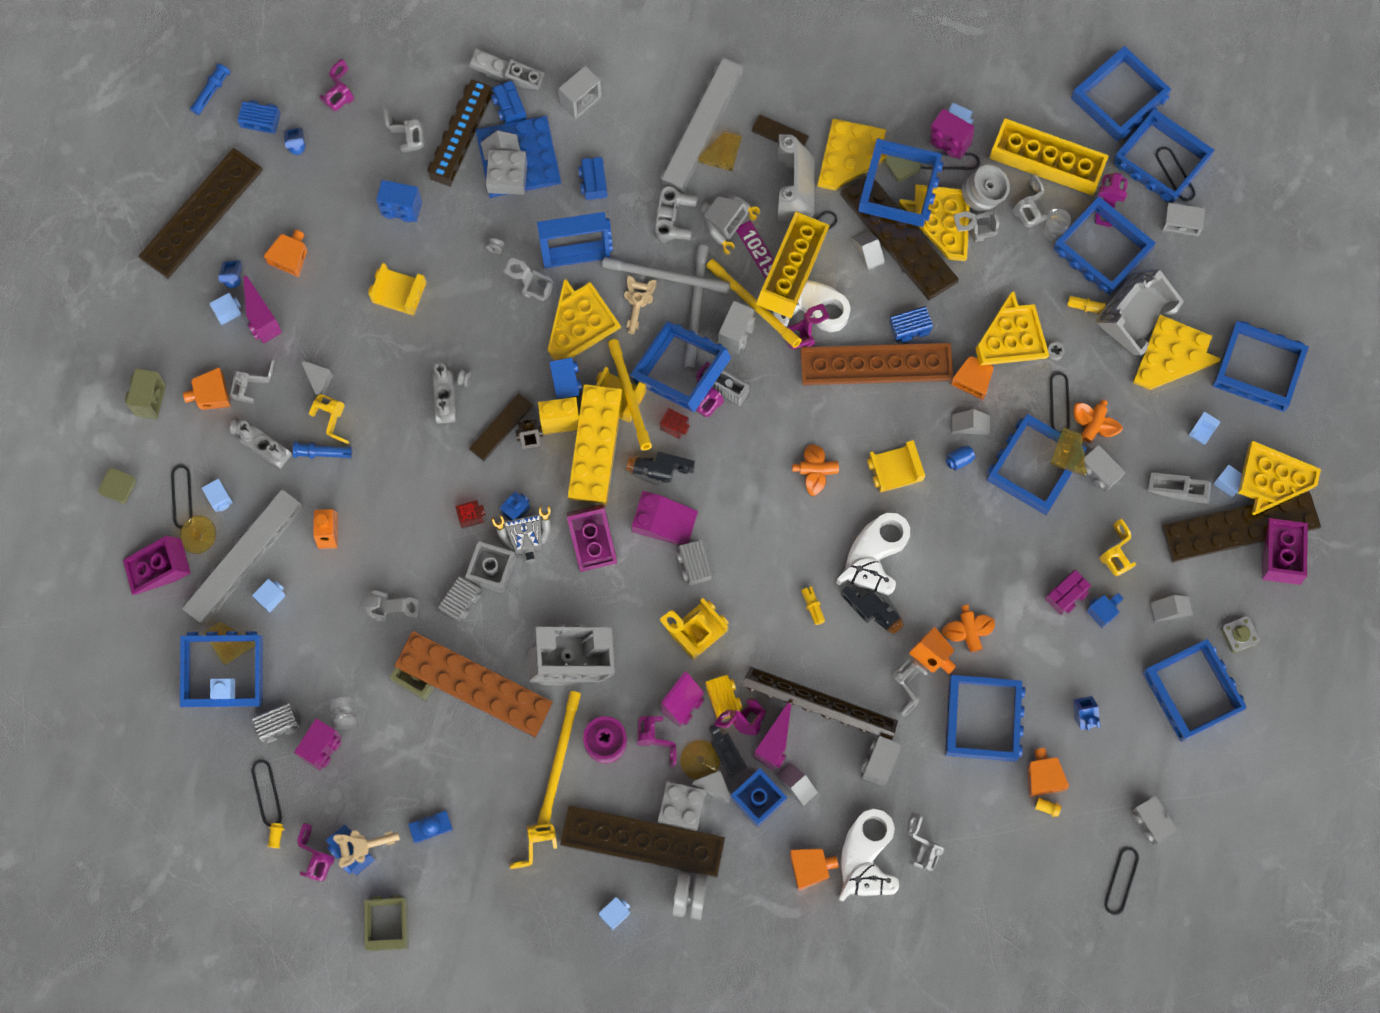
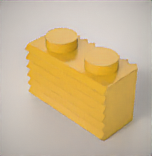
M728 675L705 682L716 719L727 709L740 712L739 709H742V704L739 697L735 698L733 691L736 690L733 679L729 680Z

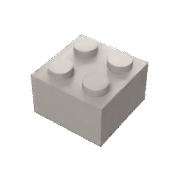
M586 66L576 70L573 76L568 81H563L558 88L560 105L574 119L579 117L602 97L600 79Z
M489 150L486 178L488 193L525 195L527 156L525 151Z
M733 301L719 331L718 344L721 343L728 351L739 355L741 349L745 350L748 343V335L753 333L756 325L754 309Z
M478 541L465 576L466 580L474 585L504 594L517 559L515 552Z
M879 736L877 741L873 740L868 751L871 757L870 759H865L860 771L863 773L862 779L884 788L902 745Z
M667 782L658 824L698 831L706 790Z

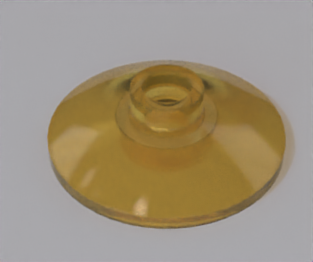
M195 516L187 520L180 533L184 549L193 554H202L208 551L216 538V528L213 522L204 516Z
M705 741L690 743L681 754V767L687 776L695 780L716 773L720 765V760L712 745ZM698 756H702L704 758V761L702 763H699L696 760Z

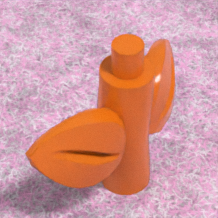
M1101 399L1094 409L1082 402H1078L1074 406L1073 414L1076 422L1086 426L1080 435V439L1084 442L1092 443L1097 433L1103 437H1113L1123 430L1122 425L1117 420L1105 417L1108 411L1106 408L1108 402L1104 399Z
M810 444L804 451L805 461H800L799 464H792V472L807 475L805 478L807 491L811 496H815L826 485L825 475L838 474L839 463L838 461L824 462V450L820 446Z
M969 605L961 606L963 612L960 614L961 621L956 620L948 623L943 627L941 633L953 642L965 639L969 652L983 650L979 636L991 634L995 628V620L987 615L974 617V612L970 611Z

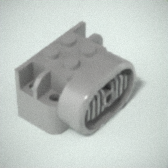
M558 624L555 627H535V633L531 636L530 648L525 657V666L530 682H537L545 686H563L582 682H602L614 675L612 627H586L584 624L575 625L574 627H567L566 624Z

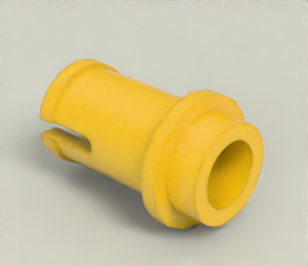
M1039 798L1035 809L1051 814L1054 818V816H1059L1062 806L1058 805L1059 802L1055 804Z
M271 823V827H268L270 834L267 847L280 848L282 831L285 829L283 824Z

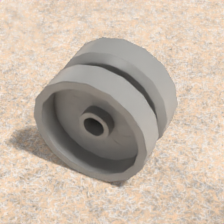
M984 165L978 168L962 184V195L966 204L978 212H987L993 209L997 204L1006 199L1010 190L1006 174L1000 168L993 165Z
M679 871L673 896V916L683 918L686 914L687 905H689L690 918L701 920L707 875L697 874L694 879V885L690 886V873Z

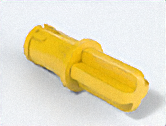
M1070 296L1067 306L1084 310V312L1090 311L1100 314L1106 307V303L1092 301L1090 298L1083 299Z
M810 586L809 590L807 587L802 589L801 593L807 604L806 609L809 610L814 624L820 625L824 623L825 618L820 608L821 603L817 600L813 587Z

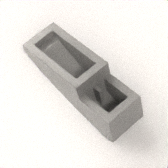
M1151 472L1148 491L1174 499L1209 504L1211 483L1210 481L1190 479V476Z

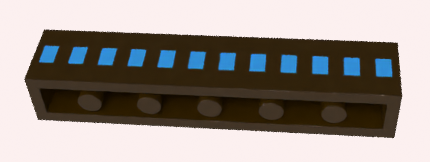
M471 79L469 85L466 84L463 91L464 96L462 100L458 101L457 111L455 115L451 116L450 126L443 133L441 146L436 148L435 159L429 163L427 169L430 180L451 187L476 133V129L491 100V95H493L492 86Z

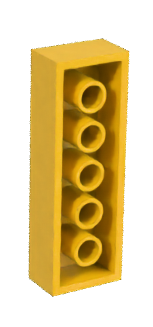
M1004 118L989 159L1033 175L1036 174L1041 178L1093 196L1109 155Z
M795 211L761 289L756 305L792 318L828 232L829 224Z
M584 384L568 491L569 500L607 505L623 397L622 389Z

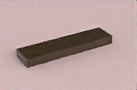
M518 393L472 444L469 450L484 462L533 408V404Z

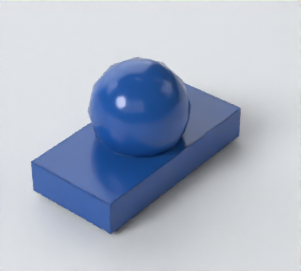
M301 127L284 131L286 149L288 148L289 152L293 155L302 154L306 148L304 132Z
M241 260L222 262L218 276L219 282H223L226 287L231 289L238 287L241 283Z
M447 811L426 816L421 820L408 824L415 844L453 831Z

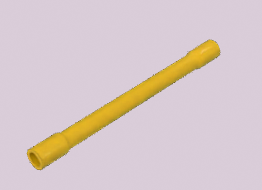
M712 259L707 263L706 267L722 281L730 282V288L779 332L793 348L801 343V338L779 321L768 309L756 305L757 299L730 276L717 261Z
M612 339L608 342L609 350L616 365L637 432L638 442L641 450H648L652 447V444L645 429L622 356L623 353L619 341Z
M569 692L566 713L537 824L550 822L566 749L581 697L579 692Z

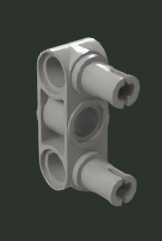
M671 186L665 187L662 190L655 226L656 238L659 242L666 243L674 239L691 241L692 230L676 228L675 221L677 206L696 207L697 196L681 194V192ZM667 196L674 197L671 200L666 199ZM662 229H665V230H667L668 232L663 234V233H660L659 231L662 230Z
M441 363V367L439 364H436L434 366L435 372H433L436 423L456 422L453 373L446 370L445 364ZM443 395H448V398L440 399Z
M241 421L240 425L237 426L240 432L238 440L279 470L292 456L291 452L248 422ZM268 444L266 449H261L263 445Z

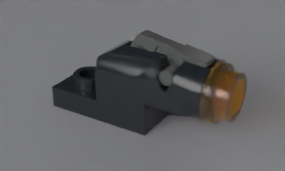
M658 452L656 461H654V458L629 456L626 471H629L630 474L657 486L661 482H671L675 469L682 474L693 473L695 461Z
M847 586L842 590L841 596L866 623L875 618V622L893 635L904 627L903 619L887 595L880 596L877 592L871 591L864 598L860 599L859 593L854 588L850 589Z

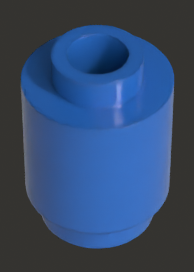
M969 445L966 447L961 446L948 453L945 461L950 469L956 471L972 463V460L975 459V454Z

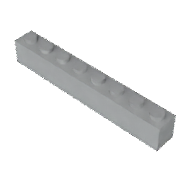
M725 58L722 59L720 64H716L713 79L710 78L708 80L707 90L705 94H701L698 102L700 104L698 108H694L691 115L692 120L684 128L683 138H679L677 141L675 154L672 153L669 157V166L667 169L664 168L661 173L662 187L671 186L683 194L742 76L743 66Z
M283 489L279 493L274 494L268 507H264L260 511L257 520L248 525L247 532L235 541L234 547L230 552H226L223 555L221 563L209 572V577L206 581L201 582L197 586L196 593L186 599L182 610L204 627L303 509L301 503Z

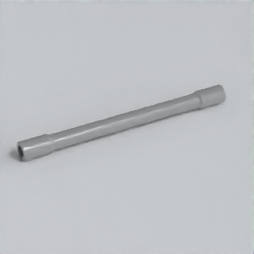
M697 246L696 277L704 278L708 246ZM694 286L689 330H693L698 334L703 287ZM687 343V351L685 353L684 369L692 371L695 370L697 353L696 347Z
M604 257L602 267L607 269L621 270L694 285L727 294L730 289V282L716 279L711 280L633 264L619 259Z

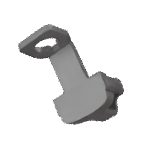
M384 109L387 128L392 133L406 132L407 144L400 146L401 151L410 152L421 149L424 146V126L418 120L405 121L403 125H393L392 114L388 109Z
M1036 174L1028 181L1034 196H1029L1019 201L1012 210L1014 215L1019 217L1026 227H1033L1047 219L1046 214L1041 216L1039 209L1034 203L1044 193L1043 184ZM1034 181L1038 185V190L1034 186ZM1024 208H1030L1035 216L1033 220L1030 219Z
M966 211L954 215L957 231L970 230L974 242L984 241V238L995 236L998 233L999 219L997 214L993 215L992 212H984L983 214L975 215ZM961 217H967L969 219V225H961L959 219ZM991 218V223L978 225L977 223L979 219Z
M510 258L504 273L514 279H522L524 283L522 295L526 298L533 297L540 301L548 298L552 292L553 280L535 270L531 273L530 268L523 261ZM518 264L523 272L512 273L510 267ZM540 279L548 282L546 288L538 284Z
M272 359L268 377L250 376L249 373L235 371L230 391L231 398L236 401L253 404L254 399L245 396L248 382L269 383L275 360ZM235 384L239 386L238 395L233 394Z
M371 590L361 600V608L365 609L366 614L375 619V621H386L388 613L403 612L406 617H418L419 601L412 597L388 600V593ZM410 602L414 608L412 613L407 608V604Z
M908 657L891 673V676L899 684H902L913 698L901 711L900 714L902 716H907L919 702L918 695L908 683L919 671L924 675L929 673L912 657ZM911 661L912 663L904 671H902V669L907 665V663Z
M912 812L907 824V835L921 843L915 861L910 860L909 864L924 870L933 871L939 856L943 854L945 848L916 836L923 816ZM916 819V825L912 828L913 822ZM930 851L926 865L921 864L925 852Z

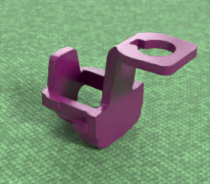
M343 59L334 64L329 72V76L335 85L324 96H319L320 100L333 111H337L346 103L350 104L355 100L348 87L340 80L338 81L348 71V66ZM339 66H342V70L339 73L335 74L337 68ZM335 93H343V96L336 103L332 104L329 99Z
M1121 173L1105 174L1101 181L1102 185L1099 186L1098 196L1104 197L1103 200L1114 208L1117 201L1124 202L1127 197L1126 189L1128 182ZM1106 178H1108L1110 183L1109 186H1105ZM1123 181V189H1120V183ZM1096 212L1095 224L1112 227L1108 221H1102L1100 215Z
M823 304L809 308L801 322L787 327L792 331L798 330L800 332L798 337L801 338V343L795 348L785 340L789 348L794 350L802 346L811 347L815 345L811 335L812 324H819L829 319V314ZM816 310L823 312L820 318L810 317Z
M708 361L698 371L696 375L697 383L703 377L702 373L704 370L708 369L711 365ZM711 387L696 409V412L704 417L711 416L717 407H721L724 403L722 395ZM709 398H711L709 402L705 405V407L702 409V406L705 404V402Z
M749 698L747 700L748 706L741 713L736 710L727 709L720 714L714 724L716 727L728 728L733 723L740 733L756 736L761 730V722L765 717L766 711L756 699ZM750 712L756 715L752 723L746 720ZM731 716L728 721L722 722L725 717Z
M641 716L637 721V745H656L670 748V767L673 768L676 765L675 743L655 739V722H662L663 717ZM641 722H644V732L641 733Z
M303 823L298 835L297 844L299 847L313 853L307 868V873L300 871L299 874L322 882L326 879L335 857L306 846L313 826ZM317 863H319V866H318V869H317V871H316V874L313 875V874H314V871H315V868H316V865H317Z

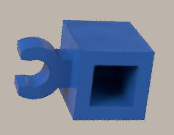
M514 492L502 504L500 512L510 521L521 519L531 509L528 503L530 500L521 493L519 495L517 492Z
M1120 593L1116 594L1111 600L1105 595L1100 598L1096 596L1088 603L1090 607L1087 612L1103 628L1120 613L1116 606L1124 598Z
M1093 696L1074 699V717L1080 730H1090L1092 727L1100 728L1099 707Z

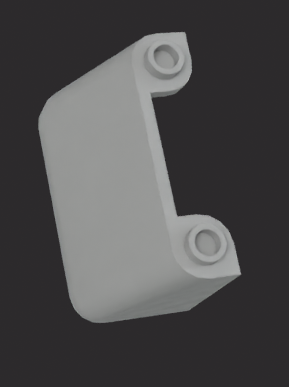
M779 134L778 162L782 161L786 165L787 171H794V186H785L779 192L777 221H792L795 211L812 218L814 215V156L794 136Z
M1138 270L1128 278L1096 318V322L1133 355H1142L1147 351L1148 347L1145 337L1155 326L1159 315H1173L1177 313L1184 301L1161 270Z

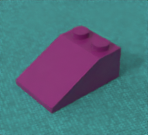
M246 275L243 277L246 316L249 320L247 326L256 340L260 339L265 344L281 334L282 331L275 317Z
M642 491L632 524V533L679 546L684 545L690 541L698 511L663 496Z
M604 504L567 512L568 525L580 572L618 564Z
M1269 518L1262 561V580L1301 585L1307 577L1308 523Z
M164 536L123 559L132 595L176 582L191 574L182 539Z
M684 671L661 702L662 715L680 728L683 724L687 725L693 717L691 713L695 708L699 709L705 701L703 699L704 692L686 671Z
M787 703L754 753V759L772 771L776 767L780 769L786 760L785 750L791 712L790 703Z

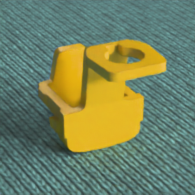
M323 394L317 395L309 415L314 417L318 409L331 413L326 434L349 444V441L333 434L337 418L343 412L344 403ZM323 397L331 400L328 404L321 402Z
M1119 519L1113 524L1114 529L1123 541L1099 557L1100 561L1106 564L1115 576H1119L1137 565L1135 562L1130 564L1120 548L1131 539V532L1123 519ZM1119 525H1121V526L1123 527V529H1124V531H1125V534L1122 533V531L1120 530ZM1113 557H1118L1124 568L1120 569Z
M701 609L684 622L674 610H670L660 618V621L668 631L677 634L683 630L698 647L704 644L713 633L712 628L705 620V613ZM668 617L676 620L677 628L667 622ZM693 624L697 625L704 633L700 639L691 631Z
M552 823L526 826L528 860L509 863L510 869L529 866L533 863V842L552 839L553 849L557 848L556 834ZM550 826V830L538 832L536 828Z

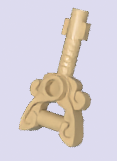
M628 276V291L624 293V298L629 300V304L633 306L631 319L627 323V328H629V334H635V331L639 328L638 316L640 307H645L647 303L651 304L653 302L652 294L656 288V280H651L647 284L635 282L633 277ZM634 289L644 290L646 292H635Z
M352 831L350 836L335 835L333 839L339 844L342 855L339 867H347L355 860L359 863L364 862L369 848L385 843L387 846L395 844V841L400 840L399 833L390 831L384 833V836L366 840L358 831ZM348 842H351L354 846L352 855L349 853Z

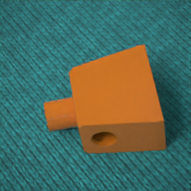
M294 230L291 237L281 234L265 253L264 259L266 263L299 277L307 254L306 245L301 242L305 234L299 230Z
M969 356L953 377L951 385L984 400L994 367L991 365L980 366L977 358Z
M220 368L193 378L191 380L193 390L183 392L185 402L196 401L197 406L201 410L231 407L224 374Z
M334 509L314 510L313 535L318 549L338 548V512Z
M935 626L909 652L912 657L931 672H935L941 667L949 674L956 668V665L949 659L954 649Z
M1046 748L1034 750L1036 761L1030 762L1027 766L1029 797L1066 791L1069 788V784L1057 757L1048 759Z
M823 849L790 851L798 890L827 880L829 878L828 870L839 867L837 857L825 858Z

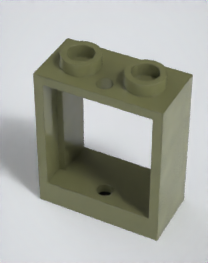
M390 895V899H382V896H370V900H364L365 950L408 949L407 899L402 898V895ZM401 905V939L373 941L372 907Z

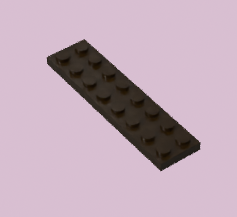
M233 147L139 254V259L166 279H169L263 171L262 167Z
M867 176L841 190L840 195L872 234L879 239L882 246L928 301L959 282L956 274L913 224L858 212ZM874 180L869 202L900 209L880 184Z
M1310 491L1304 492L1256 515L1252 514L1254 504L1162 525V531L1172 563L1265 542L1269 518L1308 523V532L1320 529L1321 524Z
M750 667L742 684L750 691H760L769 698H779L784 703L798 705L807 712L814 711L826 719H836L845 726H855L864 733L871 732L876 734L877 737L881 736L893 740L898 724L896 719L754 667Z
M568 806L560 846L717 878L725 837Z

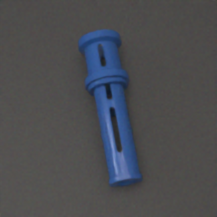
M216 64L215 71L207 78L206 86L189 108L194 114H201L217 88L222 87L225 77L230 75V70L222 64Z
M294 441L293 458L298 456L309 457L310 459L316 456L352 458V446L316 445L314 442H310V444L298 443V441Z

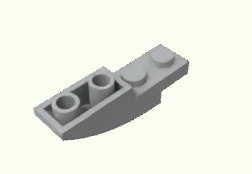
M478 49L475 50L469 65L470 68L485 73V77L501 83L513 81L515 87L539 90L545 74L516 61L510 60L508 62Z

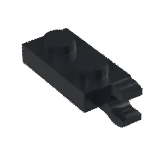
M715 724L710 726L709 730L715 738L710 743L729 778L745 770L747 766L729 733L722 735L719 727H716Z

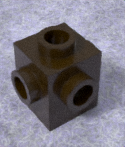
M526 419L519 422V430H515L517 442L521 441L522 450L540 447V437H543L542 426L537 425V420Z

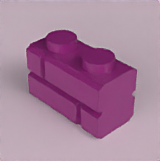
M1074 569L1046 596L1045 600L1060 615L1065 611L1069 614L1076 607L1074 603L1078 599L1083 601L1090 594L1088 590L1091 584Z

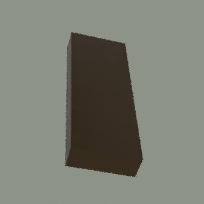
M761 114L752 128L753 133L778 144L779 134L792 135L804 146L809 139V135Z

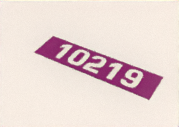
M750 220L740 225L736 232L766 280L775 259Z

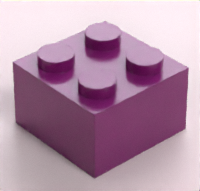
M942 109L931 124L930 143L933 147L947 152L949 156L961 160L972 145L974 125Z
M315 719L294 753L301 760L321 771L322 768H326L330 763L332 752L337 751L340 747L342 737L335 729Z

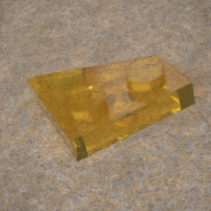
M724 132L699 157V163L733 171L742 136Z
M1063 427L1050 464L1086 476L1087 468L1085 467V453L1082 447V434Z
M219 622L206 630L204 634L206 635V632H218V635H226V632L236 630ZM254 641L210 642L224 665L229 664L255 647Z

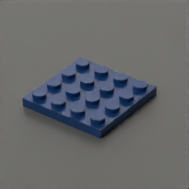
M547 116L476 129L485 178H487L488 160L484 159L481 142L494 132L502 131L517 135L520 151L526 152L527 172L525 191L561 184ZM489 193V198L508 194Z

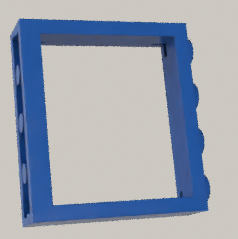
M1124 46L1073 91L1071 99L1118 142L1121 138L1128 137L1134 127L1138 128L1144 122V118L1147 115L1149 116L1154 109L1157 110L1156 107L1160 104H1165L1170 98L1171 88ZM1122 62H1125L1159 94L1120 127L1086 94Z
M1154 109L1115 155L1113 164L1119 170L1128 173L1133 180L1145 185L1149 191L1158 194L1163 201L1173 203L1211 159L1214 149ZM1151 126L1201 159L1175 192L1125 158Z
M877 139L858 212L923 227L925 220L929 221L931 210H928L929 204L933 205L935 194L932 193L933 188L938 187L940 178L936 176L937 172L942 171L944 163L940 161L942 154ZM881 154L933 166L921 214L869 202Z
M1099 196L1055 242L1053 249L1059 254L1060 258L1066 259L1073 269H1078L1083 273L1086 280L1092 281L1100 291L1103 290L1110 296L1153 250L1156 242ZM1094 211L1142 249L1113 282L1065 244L1070 236Z
M605 212L537 222L544 269L603 260L604 257L610 258V251H613L610 219L605 217ZM601 232V241L555 248L548 247L547 240Z
M667 321L630 374V377L637 385L641 382L646 385L647 390L695 412L730 361L731 356L727 351L728 349L723 347L721 343L717 345L706 336L702 338L693 330L687 331L680 324L674 325ZM674 337L716 356L690 396L648 377Z
M1236 321L1232 327L1212 387L1285 412L1290 405L1309 346L1304 345L1301 341L1287 339L1284 335L1270 333L1264 328L1250 326L1247 322ZM1238 334L1299 355L1285 397L1224 376Z
M1027 414L1024 419L1020 418L1015 426L1017 428L1016 433L1009 435L1006 440L1008 444L1006 449L1001 448L996 457L999 460L996 465L992 463L988 469L989 477L987 481L1047 515L1087 448ZM1027 425L1075 453L1046 502L997 474Z
M228 631L226 635H218V632H206V636H198V632H187V636H180V707L263 706V635H257V631H246V635H238V631ZM255 641V698L190 699L191 642Z
M1208 639L1145 669L1142 673L1180 742L1247 709L1243 700L1245 698L1241 694L1239 695L1234 679L1227 674L1225 663L1218 658L1216 647H1213ZM1202 651L1234 709L1189 731L1157 672Z
M951 675L949 678L945 756L1016 762L1019 757H1022L1023 745H1020V737H1023L1024 726L1020 725L1021 718L1024 717L1025 710L1024 706H1021L1022 698H1025V687H1022V681ZM959 683L1015 688L1012 752L956 747Z

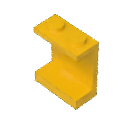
M382 263L381 267L376 270L374 285H371L368 291L371 302L414 316L426 285L425 276L417 274L416 278L388 270L387 265Z
M605 367L603 372L600 371L598 373L595 386L622 389L623 391L620 378L610 374L608 367ZM641 382L638 385L631 383L639 407L647 391L646 385ZM623 391L620 419L630 423L632 416Z
M576 397L538 402L543 435L578 429L579 412Z
M914 440L906 442L905 447L877 455L874 454V451L869 454L867 465L869 470L873 471V484L875 488L878 487L880 493L924 480L925 473Z
M704 598L700 600V604L682 618L684 622L700 609L705 613V620L712 628L713 633L704 644L698 647L683 630L677 634L668 631L692 660L697 658L728 631L727 624L729 622L722 614L719 616L714 611L716 609L709 600L706 602ZM674 623L671 624L672 626H675L676 628L678 627V626H677V623H676V624H674ZM693 624L691 626V631L700 639L704 633L697 625Z

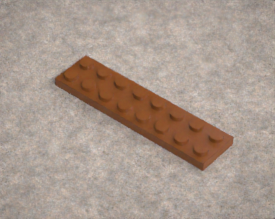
M951 343L801 347L800 350L802 385L953 380Z
M414 631L411 632L394 665L395 668L534 738L537 736L553 703Z

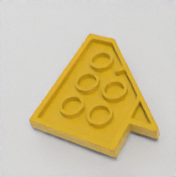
M833 119L817 187L837 190L868 172L877 139L884 140L886 129ZM881 154L879 165L885 162L886 157L889 155Z
M916 184L914 201L900 199L898 205L904 211L921 214L928 186ZM933 188L932 193L935 194L933 205L929 204L928 210H931L929 221L925 220L924 226L918 227L946 259L966 261L968 230L957 231L954 215L966 211L969 212L970 206L966 204L961 189ZM961 217L959 219L961 225H969V219L967 217Z
M567 279L563 282L547 349L554 361L573 358L621 329V325L591 282L576 291L573 290Z
M1013 291L1008 295L975 348L980 366L1046 359L1049 357L1035 304L1018 306L1015 292Z
M1159 315L1149 339L1147 351L1142 357L1133 383L1152 390L1219 363L1221 358L1206 353L1212 336Z
M1252 441L1248 446L1238 493L1255 500L1252 514L1256 515L1318 486L1321 469Z

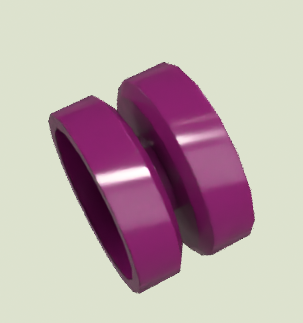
M602 716L588 723L584 730L583 742L586 752L591 759L598 763L609 764L616 762L623 756L627 748V735L625 728L618 720L613 717ZM608 738L609 742L605 743L602 740Z

